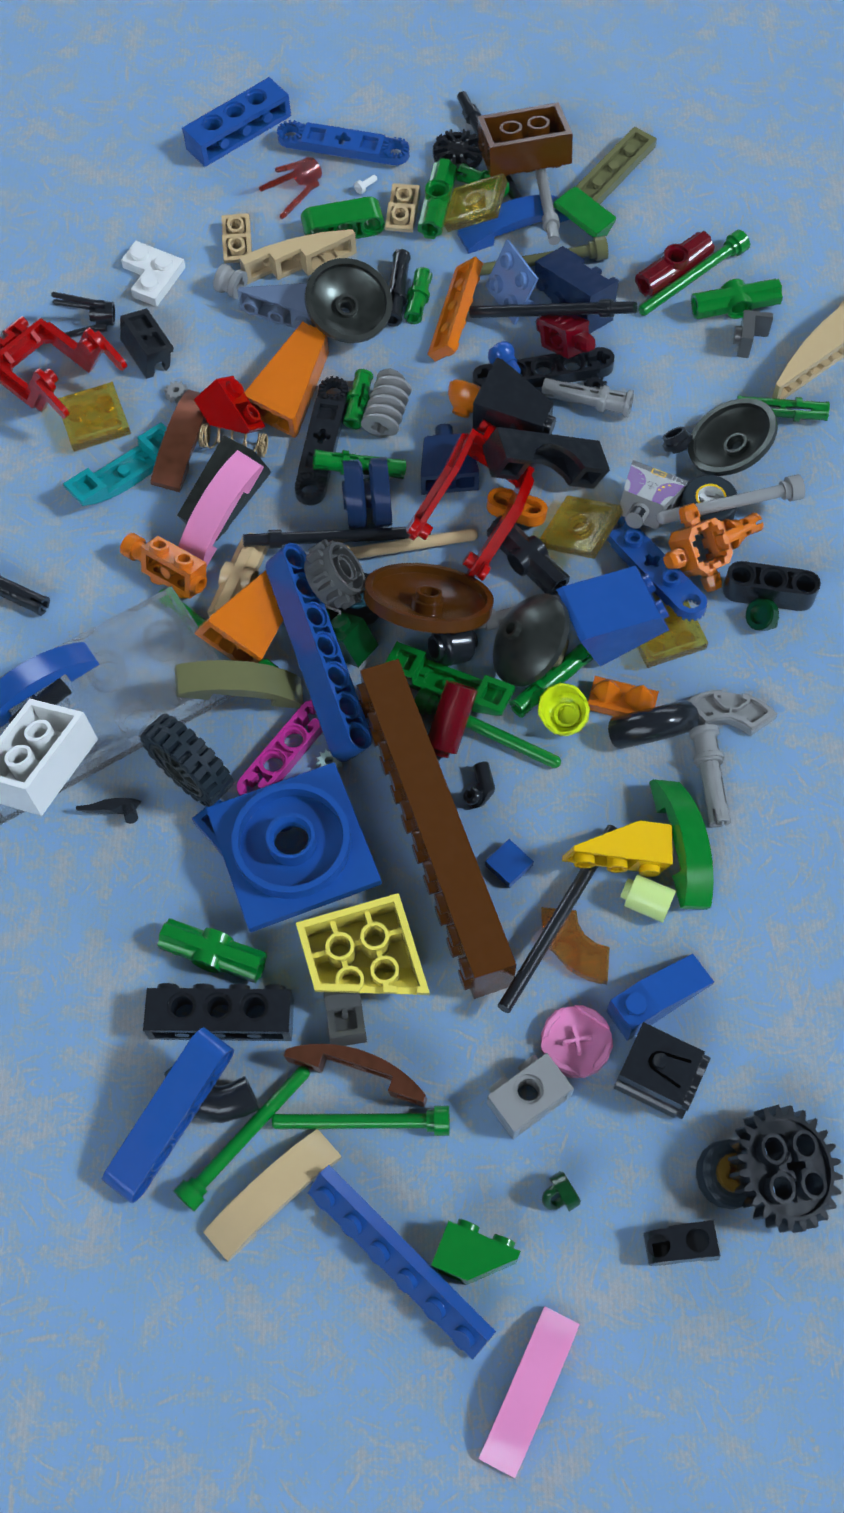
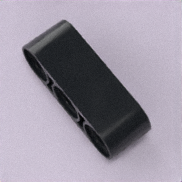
M737 561L729 566L722 590L725 597L734 602L750 604L756 599H769L778 608L805 611L813 606L821 586V581L817 574L809 570Z

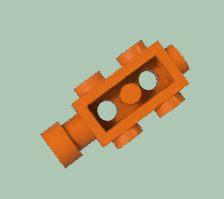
M129 533L123 539L120 553L132 561H140L141 572L150 576L152 583L168 586L174 590L175 596L182 599H190L196 594L201 593L206 587L207 562L160 536H156L147 543L144 538L135 533Z

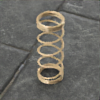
M203 423L198 435L199 446L203 448L207 446L211 449L216 445L217 441L219 444L221 428L218 427L217 438L213 446L210 447L208 445L211 432L210 425ZM231 431V437H230V439H232V440H233L234 431ZM258 433L257 443L253 451H256L257 455L263 458L268 449V435ZM244 434V440L242 445H245L247 447V434Z

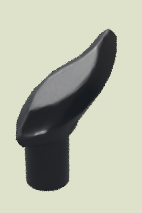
M111 798L89 805L76 806V810L94 814H123L125 822L133 824L138 820L136 809L142 801L133 798Z

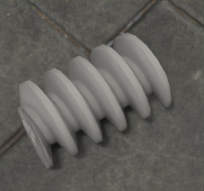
M391 368L379 371L373 391L370 394V400L367 403V409L364 412V418L361 421V427L365 431L374 435L392 436L398 433L399 425L402 422V415L406 410L405 406L409 401L408 397L412 392L410 384L405 381L404 376L400 372Z

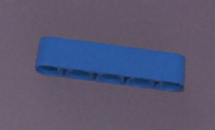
M204 1027L192 1036L105 1170L102 1177L103 1182L130 1203L136 1202L145 1193L233 1057L234 1049Z

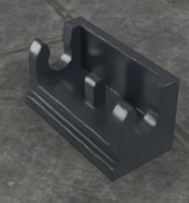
M146 308L121 315L120 340L145 378L154 377L155 365L159 362H162L161 365L165 371L168 370L171 352H174V347L149 310Z

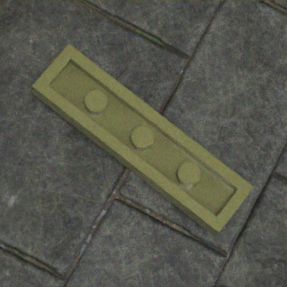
M634 126L575 187H578L601 204L656 147L657 138Z

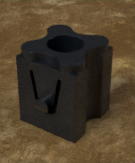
M643 1022L614 1089L673 1118L676 1116L683 1119L693 1101L711 1057L705 1055V1051Z

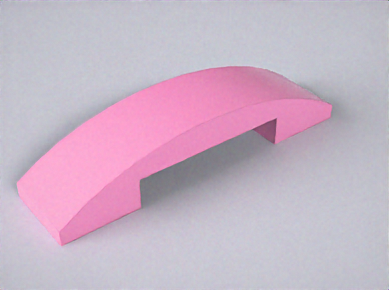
M237 450L217 472L202 494L187 522L178 547L207 562L208 566L217 550L213 546L243 492L250 493L264 466Z
M544 1306L478 1458L479 1460L513 1478L516 1477L579 1328V1323Z

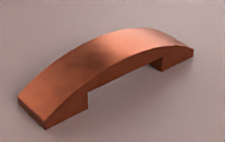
M188 389L177 404L156 458L150 480L151 485L176 492L181 491L189 471V461L198 441L201 425L208 423L193 400L200 392Z
M307 1044L287 1048L284 1053V1057L289 1063L306 1066L308 1069L322 1073L326 1060H330L390 1080L391 1083L388 1089L390 1096L422 1107L426 1105L427 1098L425 1093L408 1075L388 1061L363 1050L335 1044Z

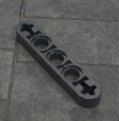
M596 347L594 350L586 353L582 352L569 359L556 353L517 359V364L521 369L522 377L537 388L543 386L545 378L570 383L587 380V378H592V375L595 378L597 376L599 378L606 377L613 371L615 356L608 348ZM567 363H576L579 365L580 368L575 371H570L566 369L564 365H566ZM484 364L475 368L472 383L482 387L484 383L483 378L487 377L492 364ZM540 367H546L551 370V373L540 375L535 370Z

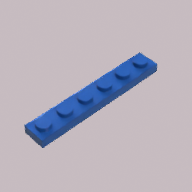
M330 1165L323 1169L308 1192L316 1205L326 1211L338 1223L342 1231L368 1254L372 1262L379 1265L396 1282L398 1288L402 1292L407 1293L423 1309L425 1315L452 1339L455 1346L464 1351L473 1360L496 1331Z

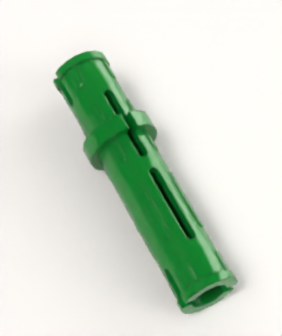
M737 396V399L752 398L760 400L770 407H779V409L771 408L776 417L792 418L796 422H799L800 419L827 421L829 416L830 402L804 401L802 397L790 400ZM786 408L810 409L811 411L789 410Z
M315 449L313 454V470H329L344 475L343 460L359 459L362 463L363 475H369L368 463L370 459L380 457L349 454L347 450H342L340 453ZM387 458L389 477L404 479L406 460Z
M582 643L578 644L566 655L562 664L557 668L552 667L542 678L530 684L524 691L509 701L512 711L517 716L523 718L532 708L539 704L540 696L548 687L558 683H565L578 670L593 660V657Z

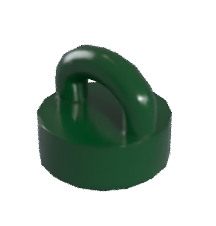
M769 599L753 600L746 609L745 618L747 624L752 629L759 631L775 629L778 626L779 619L778 606Z
M559 1171L549 1178L552 1186L547 1188L542 1195L544 1207L549 1210H556L565 1205L568 1211H571L580 1205L581 1200L564 1172ZM556 1194L560 1196L555 1200H551L552 1197Z

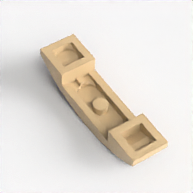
M316 1129L255 1178L221 1211L203 1233L229 1262L257 1236L256 1232L305 1187L312 1181L314 1182L323 1169L328 1165L334 1166L342 1156L325 1136Z

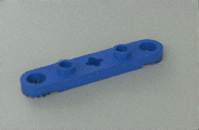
M291 120L289 122L284 121V124L280 123V126L277 127L278 142L286 148L389 165L404 164L410 156L408 142L405 139L401 140L400 137L398 139L396 137L389 138L384 134L309 122L302 124L300 122L296 123L295 120L293 122ZM294 132L296 136L293 135V138L291 136L288 138V135L285 136V134ZM394 149H398V150H401V153L398 152L399 155H397V153H395V155H394V153L392 152V154H391L390 151H391V150H394Z
M618 511L607 512L601 516L599 520V534L611 544V548L629 567L636 566L642 576L648 573L657 590L654 593L666 605H669L675 614L677 613V617H682V620L688 619V621H691V619L697 621V618L700 620L705 615L707 608V598L703 592L679 568L667 569L663 561L665 554L640 528L635 529L628 526L625 517L619 515ZM614 522V525L617 523L621 528L611 529L608 526ZM687 600H689V602L693 600V603L696 602V605H698V607L688 608L684 606L683 603L684 601L686 603Z

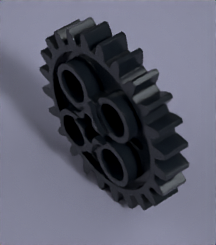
M779 1105L754 1111L753 1116L744 1118L745 1126L735 1130L740 1140L730 1142V1146L737 1151V1155L728 1158L729 1162L737 1165V1171L730 1173V1178L739 1179L740 1185L734 1192L735 1194L745 1193L747 1196L743 1202V1208L754 1206L753 1219L765 1218V1227L768 1229L778 1227L780 1233L790 1231L797 1233L819 1227L818 1221L829 1219L826 1210L836 1209L837 1205L831 1196L841 1195V1190L834 1185V1181L843 1179L841 1174L834 1171V1166L840 1164L841 1159L831 1158L830 1154L836 1145H826L824 1142L828 1131L817 1132L818 1120L814 1118L806 1121V1111L794 1112L791 1105L782 1108Z

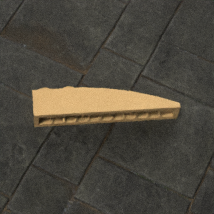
M844 301L805 339L790 359L775 385L772 398L786 399L844 358Z

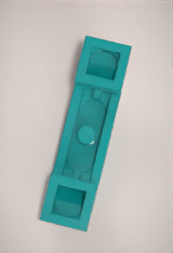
M160 422L137 437L138 446L94 473L89 468L83 470L64 482V488L82 506L106 501L129 490L153 473L167 427Z

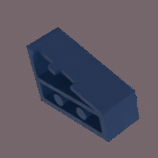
M564 246L535 261L534 273L539 278L535 286L551 299L552 304L599 302L600 299H614L616 302L619 280L615 277L607 279L602 276V269L597 266L591 269L584 265L585 259ZM577 315L589 320V334L613 321V317L601 318L599 315Z

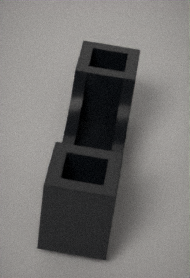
M496 427L482 446L490 475L493 478L518 480L531 463H538L556 471L569 486L594 489L610 471L599 440Z

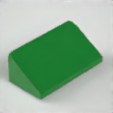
M578 187L571 188L553 203L554 208L593 238L607 236L616 221V217Z

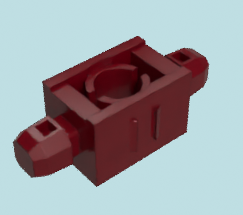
M542 316L535 321L536 330L540 332L541 347L569 359L582 352L586 353L594 350L596 347L595 338L589 334V320L580 316Z

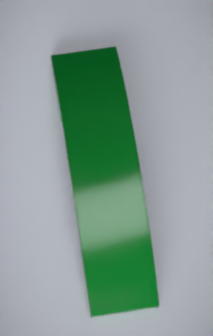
M398 641L386 662L399 659L409 687L417 691L424 686L435 691V696L441 697L446 680L478 690L471 710L477 713L502 716L515 691L514 685L488 675L480 679L427 659L426 652Z
M653 779L649 784L656 812L667 814L669 824L672 825V837L681 869L672 877L680 908L707 910L712 905L714 875L710 842L701 813L689 792L680 782Z

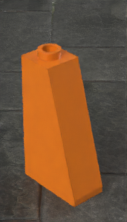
M302 321L244 392L251 404L259 411L261 420L264 423L294 438L299 434L329 354L328 338L316 326L313 327Z
M266 570L212 614L194 633L231 660L254 663L261 661L283 622Z

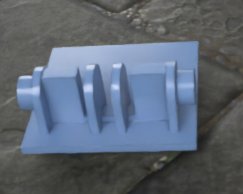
M507 239L485 287L499 305L535 304L529 297L539 278L509 239ZM509 317V319L512 321L514 325L517 324L520 318Z

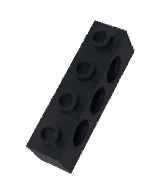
M161 983L158 984L157 988H147L143 1031L149 1040H190L199 1029L204 1027L221 1040L292 1041L294 997L291 989H286L285 986L279 984H269L264 986V989H250V986L245 984H231L229 989H217L211 984L204 983L195 984L193 988H179L176 984ZM184 1004L193 1006L189 1015L185 1017L176 1016V1011L180 1006ZM261 1005L265 1007L261 1016L257 1018L247 1016V1012L252 1006ZM216 1006H229L228 1012L223 1017L215 1018L211 1016Z

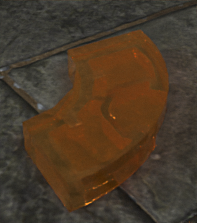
M541 907L542 930H544L555 912V908ZM572 910L549 948L572 973L588 981L607 985L610 947L597 944L587 937L578 924L577 911Z

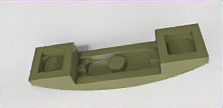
M235 660L195 661L176 664L174 667L176 697L209 700L213 694L261 698L271 699V706L297 709L304 704L301 677L278 667Z

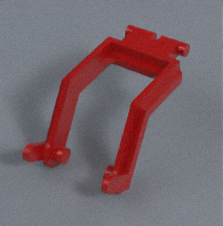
M21 316L2 331L5 338L2 339L0 337V384L32 409L35 407L42 412L49 403L63 419L68 417L70 413L54 395L55 383L59 379L53 370L48 368L43 371L38 368L33 373L29 384L13 373V368L42 344L51 343L88 373L94 369L102 353H105L119 370L123 371L127 368L126 361L100 331L94 332L91 328L83 332L79 343H77L51 322H46L40 318L29 326L28 321Z
M483 419L477 428L482 434L472 428L469 434L462 433L444 469L406 527V533L409 534L408 538L413 541L417 536L423 540L427 539L433 527L426 522L459 472L467 455L488 468L482 446L496 429L494 425ZM529 466L518 480L506 479L515 485L514 491L505 513L478 555L469 551L463 560L462 565L469 568L466 573L471 577L476 575L482 581L488 575L491 569L490 561L522 514L534 483L532 477L533 467Z

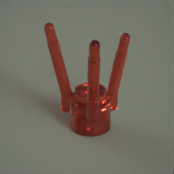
M308 156L300 161L276 167L275 172L277 173L294 170L259 187L260 191H264L295 178L299 185H306L304 190L280 214L281 219H284L313 189L319 186L318 179L322 177V170L314 158Z

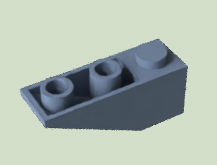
M306 283L239 287L237 290L241 310L250 315H256L271 320L276 324H283L297 329L302 321L313 327L315 326L305 307Z

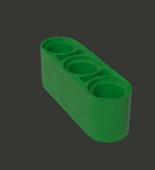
M362 197L311 206L303 210L300 217L304 235L353 229L356 239L378 235L385 228L379 201L374 197Z

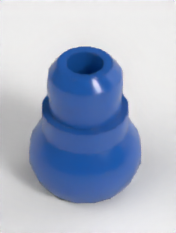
M502 341L495 344L488 351V361L492 365L496 358H500L520 374L521 369L517 364L515 349L512 344Z

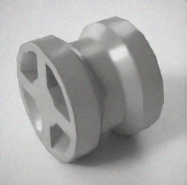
M223 263L215 273L213 281L214 290L219 293L227 292L230 297L239 299L237 290L239 287H246L247 273L241 269L235 271L230 265Z

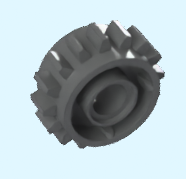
M324 539L308 549L310 554L306 556L304 564L305 575L311 589L323 603L337 609L342 607L345 610L362 599L360 594L364 592L365 575L360 562L347 546L340 542H334L333 540L328 542L327 539Z

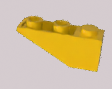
M639 820L574 845L562 856V861L574 863V866L578 868L600 866L607 867V871L613 873L629 870L637 871L639 875L644 877H656L673 864L672 825Z

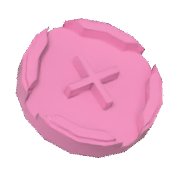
M573 1005V1007H563L556 1010L546 1020L541 1032V1051L543 1055L548 1053L564 1076L569 1078H586L597 1073L607 1063L613 1048V1038L607 1020L596 1010L584 1005Z

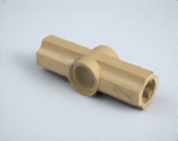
M242 536L231 562L226 561L222 566L218 581L219 587L208 609L209 617L259 576L258 570L269 546L244 547Z

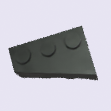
M226 436L222 437L177 514L187 525L202 494L217 472L237 450L264 466L250 493L243 492L216 541L228 530L233 520L272 473L255 451Z

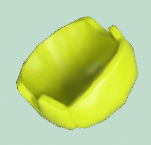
M558 683L548 687L540 696L538 715L543 724L553 734L571 736L580 732L589 721L590 706L585 695L578 687L571 684Z

